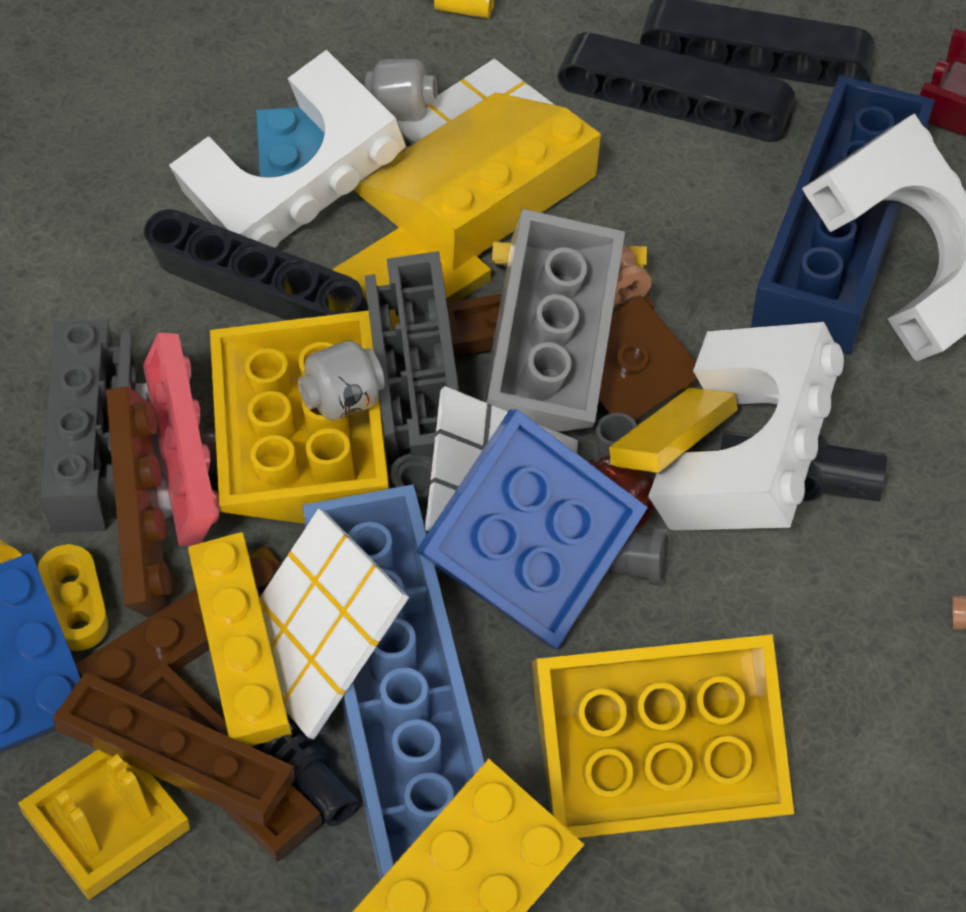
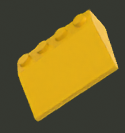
M495 92L399 152L390 163L380 166L360 181L353 190L429 252L439 251L441 262L454 271L473 256H478L493 246V242H499L514 232L522 209L542 213L596 177L601 134L566 107Z
M369 311L210 330L219 506L221 512L304 524L302 505L390 489L379 393L376 404L371 408L336 421L326 419L317 408L308 409L298 387V378L305 376V360L316 351L351 340L358 343L363 349L370 348L374 352Z
M773 634L539 658L531 661L537 721L551 814L577 838L794 814Z

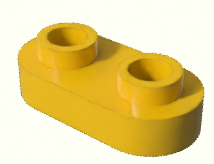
M60 545L49 550L41 558L38 564V571L68 648L71 651L90 649L102 641L108 630V617L94 560L86 549L77 545ZM74 575L78 577L74 582L61 583V580L66 576ZM85 621L89 623L81 629H71L72 625L76 622Z

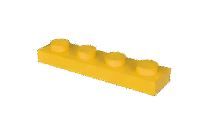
M243 532L188 546L229 737L248 746H254L284 735H292Z

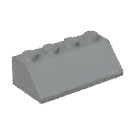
M522 209L512 236L482 399L483 402L507 412L510 409H518L535 423L557 432L593 427L598 406L625 231Z

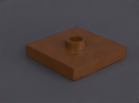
M641 295L612 313L597 406L604 416L612 413L627 414L635 420L636 425L668 404L686 389L692 388L699 383L693 372L696 361Z

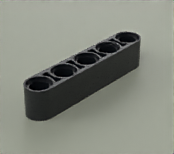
M654 0L651 2L640 38V45L775 78L835 87L839 75L868 82L875 48L872 35L858 27L693 0Z
M588 32L577 34L573 38L557 74L558 82L562 88L570 93L766 142L775 141L781 137L795 100V92L792 87L785 81L775 77Z
M173 209L160 210L153 214L144 226V237L162 269L184 280L284 320L369 311L363 289L359 282L352 277ZM351 307L345 312H340L344 308Z

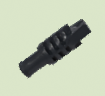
M287 713L292 735H284L252 747L294 766L295 779L291 785L299 792H302L310 803L321 812L328 826L339 825L356 810L358 799L346 789L329 769V756L323 747L318 744L316 739L307 737Z

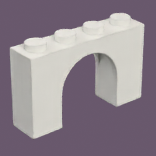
M327 50L288 77L299 107L325 133L320 149L306 165L292 173L279 177L254 176L241 170L209 136L169 165L184 194L212 224L275 248L281 240L301 225L311 222L320 211L340 196L351 192L360 181L380 166L390 163L400 151L406 148L396 118Z
M914 113L887 129L806 185L802 190L830 232L856 219L882 200H894L905 203L918 211L929 223L935 234L939 249V265L936 276L931 285L922 294L888 318V321L912 358L920 361L944 351L966 334V192L962 187L960 178L951 170L934 144L932 135L921 124Z
M824 322L707 331L693 370L703 389L736 393L737 404L773 403L777 404V407L769 422L747 441L719 451L685 452L662 471L657 472L648 497L669 529L713 530L791 527L797 504H800L804 498V481L810 462L817 455L818 436L823 420L830 413L831 394L836 377L841 375L844 366L842 349L839 344L834 343Z

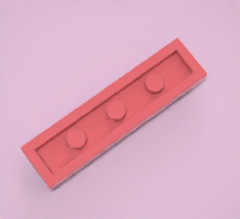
M157 333L143 368L150 403L154 408L157 418L156 434L178 545L192 546L202 543L211 525L217 522L220 513L219 495L217 491L211 490L208 476L210 453L208 446L202 444L198 428L200 424V406L197 400L192 399L189 385L191 378L190 359L188 356H183L179 334Z

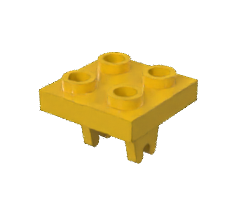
M98 749L18 803L24 817L88 900L98 895L190 830L188 818L152 774L122 761L118 754L111 756Z

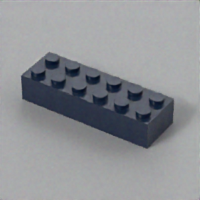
M839 75L757 286L751 327L824 322L834 343L840 345L843 353L851 355L903 203L894 200H882L856 219L830 232L802 188L887 129L914 113L921 124L928 130L935 99Z

